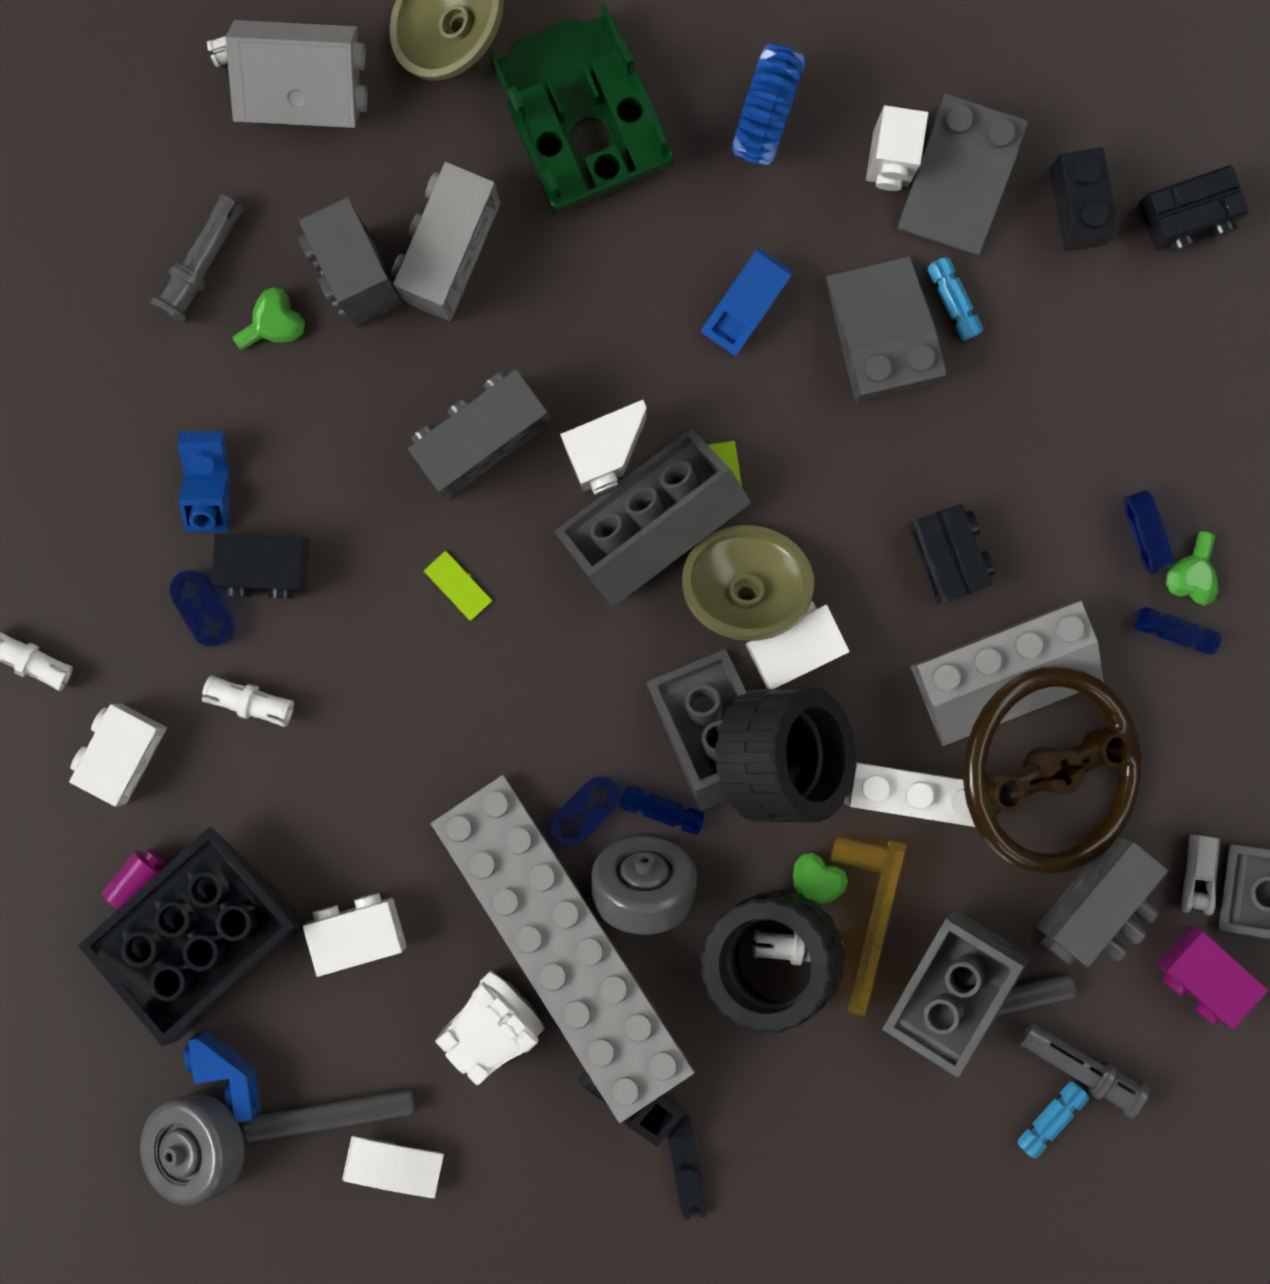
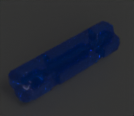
M1148 607L1139 610L1134 627L1139 631L1148 634L1155 632L1159 638L1188 648L1195 646L1196 651L1208 655L1215 654L1221 642V634L1208 628L1200 630L1199 625L1168 614L1160 616L1161 613Z
M628 786L625 789L620 802V806L623 809L633 813L637 811L643 812L642 816L672 827L679 825L681 830L694 835L700 832L705 819V815L701 811L690 807L688 810L683 809V805L651 793L649 796L644 795L643 790Z

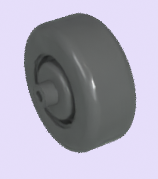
M652 835L626 837L608 845L594 862L592 868V900L594 907L603 920L621 931L639 935L662 933L681 924L694 908L697 892L696 866L687 851L673 841Z
M194 1093L166 1101L150 1114L141 1134L140 1155L143 1169L149 1182L163 1198L177 1205L194 1206L223 1195L235 1184L242 1171L245 1146L240 1125L234 1120L232 1111L213 1096Z

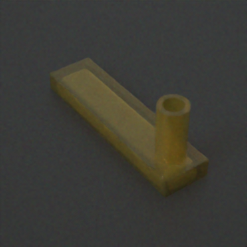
M838 835L835 838L831 861L881 873L848 1013L865 1017L907 847V843L890 839L888 847L885 848Z

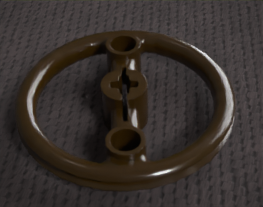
M1047 667L1025 672L1010 680L996 691L985 704L973 725L963 763V785L966 804L972 821L982 839L996 854L1007 862L1026 870L1046 874L1064 873L1081 868L1097 859L1113 844L1132 815L1141 781L1142 757L1139 738L1133 720L1124 703L1110 687L1098 678L1083 671L1061 667ZM1048 687L1074 689L1095 702L1109 721V727L1106 730L1089 732L1081 745L1068 750L1044 746L1036 747L1026 756L1023 768L1006 775L986 773L988 750L1001 720L1016 703L1037 690ZM1099 766L1119 767L1117 790L1104 820L1089 837L1070 849L1057 853L1033 852L1012 840L997 821V815L1001 811L1011 812L1020 808L1026 796L1041 790L1059 794H1071L1082 785L1085 772Z

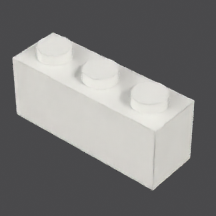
M855 762V774L852 778L851 789L844 802L849 807L975 827L966 804L963 779Z

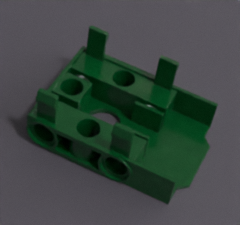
M605 3L601 4V17L587 23L570 18L516 41L512 54L497 61L493 50L489 51L491 65L506 97L508 109L554 215L601 195L607 197L616 195L622 191L625 185L675 164L669 146L670 141L652 107L634 65V58L627 42L621 40ZM626 108H635L642 116L637 121L628 123L621 120L618 115ZM597 120L608 129L610 136L609 144L601 151L591 155H584L577 151L572 143L573 130L582 121ZM552 141L561 145V151L552 157H546L539 152L540 147L546 142ZM603 164H612L619 170L614 178L608 180L601 179L595 172Z

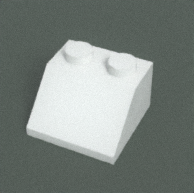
M644 400L560 434L583 492L592 489L594 495L618 486L617 478L624 475L646 421L647 407Z

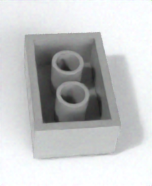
M444 162L441 172H434L430 177L425 191V197L429 198L423 214L417 212L411 222L408 238H411L412 241L406 255L400 253L396 258L391 271V278L395 280L393 286L404 303L451 322L501 203L495 182Z

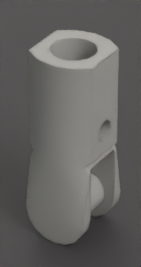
M1197 834L1189 835L1186 873L1181 894V910L1184 913H1190L1191 909L1203 910L1205 915H1212L1214 913L1220 848L1219 837ZM1195 880L1205 881L1204 893L1194 892Z

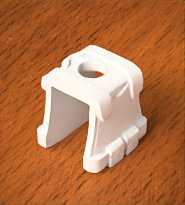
M490 971L480 980L479 986L472 992L468 1003L445 1026L435 1042L446 1052V1057L462 1074L467 1073V1076L476 1085H479L486 1077L510 1059L524 1052H529L539 1042L537 1036L545 1029V1026L537 1015L535 1008L520 994L509 980L506 981L494 971Z

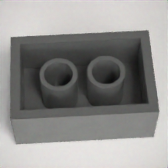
M349 197L299 220L305 233L298 237L300 245L309 262H312L316 271L320 272L321 276L317 278L328 302L332 303L335 311L339 312L342 319L349 317L359 327L403 306V302L393 286V281L372 237Z
M516 369L510 374H507L505 370L497 373L483 385L486 389L484 393L473 401L469 397L463 398L448 410L447 413L450 417L437 427L430 423L412 436L411 439L414 444L407 448L438 492L447 500L551 425L548 412Z

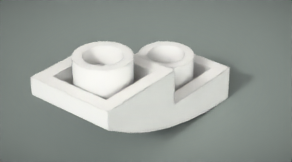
M352 1136L342 1180L393 1192L435 1198L444 1154L438 1151L401 1146L388 1141Z

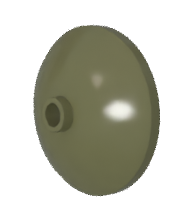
M396 0L390 19V42L394 55L406 70L419 78L439 81L455 77L473 66L490 47L501 23L504 0Z
M738 525L715 531L696 544L684 565L682 589L689 609L707 628L728 638L758 641L785 633L804 617L813 597L814 574L804 552L788 537L765 527ZM749 596L752 600H743L739 597Z

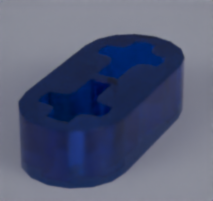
M1143 490L1125 496L1123 499L1125 514L1146 571L1152 575L1172 568L1174 565L1172 550L1151 493L1148 490Z
M189 570L176 575L170 584V595L193 637L198 643L207 647H220L228 643L234 634L235 625L209 578L200 572ZM185 581L201 583L202 588L197 591V596L203 605L198 607L193 598H183L182 592L187 589ZM207 611L212 620H222L223 626L218 629L220 637L217 639L214 635L205 636L203 630L208 627V623L202 614Z
M597 776L588 780L552 818L550 831L554 840L566 847H573L582 843L617 807L620 793L616 783L604 776ZM595 785L600 789L605 785L610 787L611 791L608 795L611 801L610 805L606 807L604 804L599 803L591 812L584 807L593 797L592 792L589 790L592 786ZM581 811L586 816L577 827L581 834L577 837L572 834L563 837L559 833L562 828V824L559 821L560 818L565 816L570 820Z

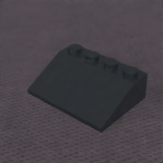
M209 827L85 938L78 947L163 1047L179 1041L299 933L306 922L260 872L215 829Z

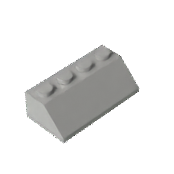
M1082 601L1065 604L910 666L941 746L970 736L980 712L996 691L1010 680L1025 672L1047 667L1070 668L1086 672L1104 683L1098 641ZM1048 687L1037 690L1016 703L1004 716L1000 724L1079 692L1065 687Z

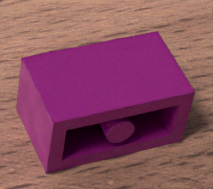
M1192 926L1183 933L1156 963L1166 973L1162 981L1180 997L1183 998L1186 993L1193 997L1199 1003L1194 1010L1214 1027L1220 1022L1234 1030L1268 992L1260 982L1209 936Z

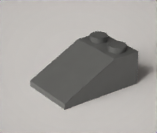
M944 93L936 108L922 151L921 165L913 178L896 230L978 257L1014 165L1028 121Z
M910 256L825 277L855 403L937 384L947 375L937 332Z
M723 649L646 682L700 811L728 799L726 794L723 793L720 777L717 774L716 742L718 741L720 724L724 720V714L728 707L732 706L737 697L746 694V690L727 650Z
M1230 844L1218 930L1270 939V850Z
M955 910L945 919L882 1030L959 1078L1032 956Z

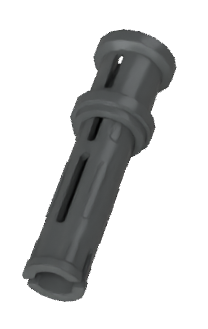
M221 194L219 196V200L180 264L175 263L168 270L171 276L159 296L152 297L149 302L156 309L180 323H184L187 319L184 313L196 293L203 292L206 286L204 284L206 281L203 277L240 215L245 211L240 204L234 205L235 201Z
M1033 1021L1023 1031L1018 1046L1027 1049L1054 1067L1089 1086L1088 1090L1094 1098L1101 1099L1103 1097L1123 1109L1124 1116L1129 1119L1136 1117L1143 1108L1150 1093V1085L1144 1081L1137 1083L1119 1072L1118 1066L1112 1062H1103L1101 1064L1069 1043L1037 1026Z

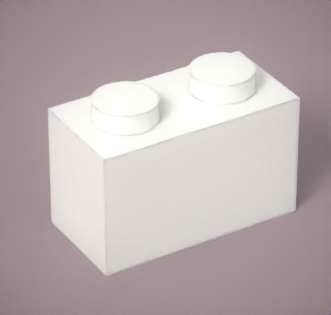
M884 105L873 130L866 181L876 182L875 186L877 188L888 191L901 190L902 186L908 187L921 165L928 112Z
M813 601L804 617L790 630L773 638L745 643L767 689H775L850 652L827 604L816 608Z
M110 704L108 709L102 708L91 726V730L95 734L88 747H81L71 763L70 769L74 770V773L69 782L115 807L127 804L167 727L124 704Z
M375 893L354 900L356 907L339 912L338 905H333L312 912L314 919L304 924L303 930L317 977L404 951L407 945L393 897L381 900L380 893Z

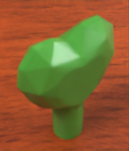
M272 287L262 292L253 309V323L233 335L232 338L241 351L261 338L272 342L295 341L304 333L305 321L298 312L291 309L290 298L285 290Z
M1200 531L1192 555L1181 558L1168 571L1166 585L1171 594L1179 597L1189 595L1195 603L1203 606L1215 601L1219 592L1218 578L1214 567L1209 561L1216 539L1214 534Z
M813 852L801 855L794 863V887L797 893L802 894L804 898L814 900L820 905L835 900L845 892L848 884L845 871L837 866H826L822 858Z

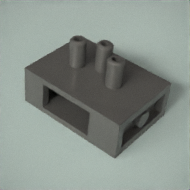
M1117 837L1104 853L1087 864L1035 927L1045 935L1040 943L1070 966L1076 960L1088 968L1102 951L1113 960L1121 961L1127 954V947L1114 936L1119 931L1133 944H1140L1145 939L1146 931L1130 917L1134 913L1146 924H1151L1158 917V910L1145 899L1166 875L1168 870L1135 842Z

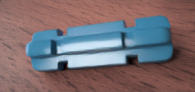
M944 257L934 261L929 265L928 272L933 283H938L939 285L937 291L950 319H955L957 322L954 327L959 338L965 341L979 335L983 331V326L977 314L973 315L971 312L974 307L960 278H955L954 276L956 269L951 259Z
M1069 1082L1060 1092L1062 1097L1059 1100L1055 1098L1032 1123L1034 1128L1031 1131L1027 1129L1018 1139L1017 1143L1020 1148L1030 1157L1038 1158L1047 1148L1045 1143L1048 1139L1052 1142L1074 1118L1073 1111L1075 1109L1080 1111L1089 1101V1095L1075 1082Z

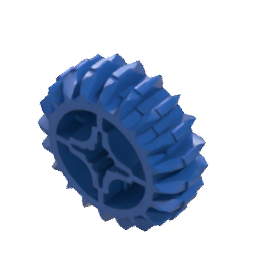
M769 43L763 48L732 146L734 155L744 158V161L753 164L760 163L768 166L774 161L804 69V54L782 44L779 46Z

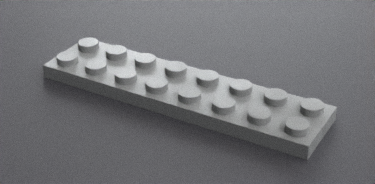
M504 775L431 822L432 827L619 1123L696 1073Z

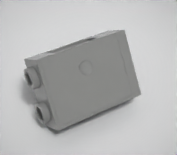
M233 21L225 36L233 122L355 128L360 112H366L368 101L367 86L360 85L359 70L365 69L366 50L364 43H358L357 26Z

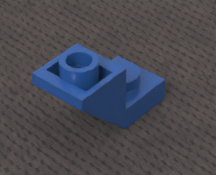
M758 247L700 332L736 356L794 272Z
M180 432L177 445L184 478L178 500L185 532H228L230 527V464L224 432Z
M197 1032L188 1039L189 1045L184 1047L185 1068L187 1072H192L194 1084L229 1079L230 1084H226L224 1090L226 1106L233 1110L236 1122L252 1121L261 1111L255 1067L209 1032Z

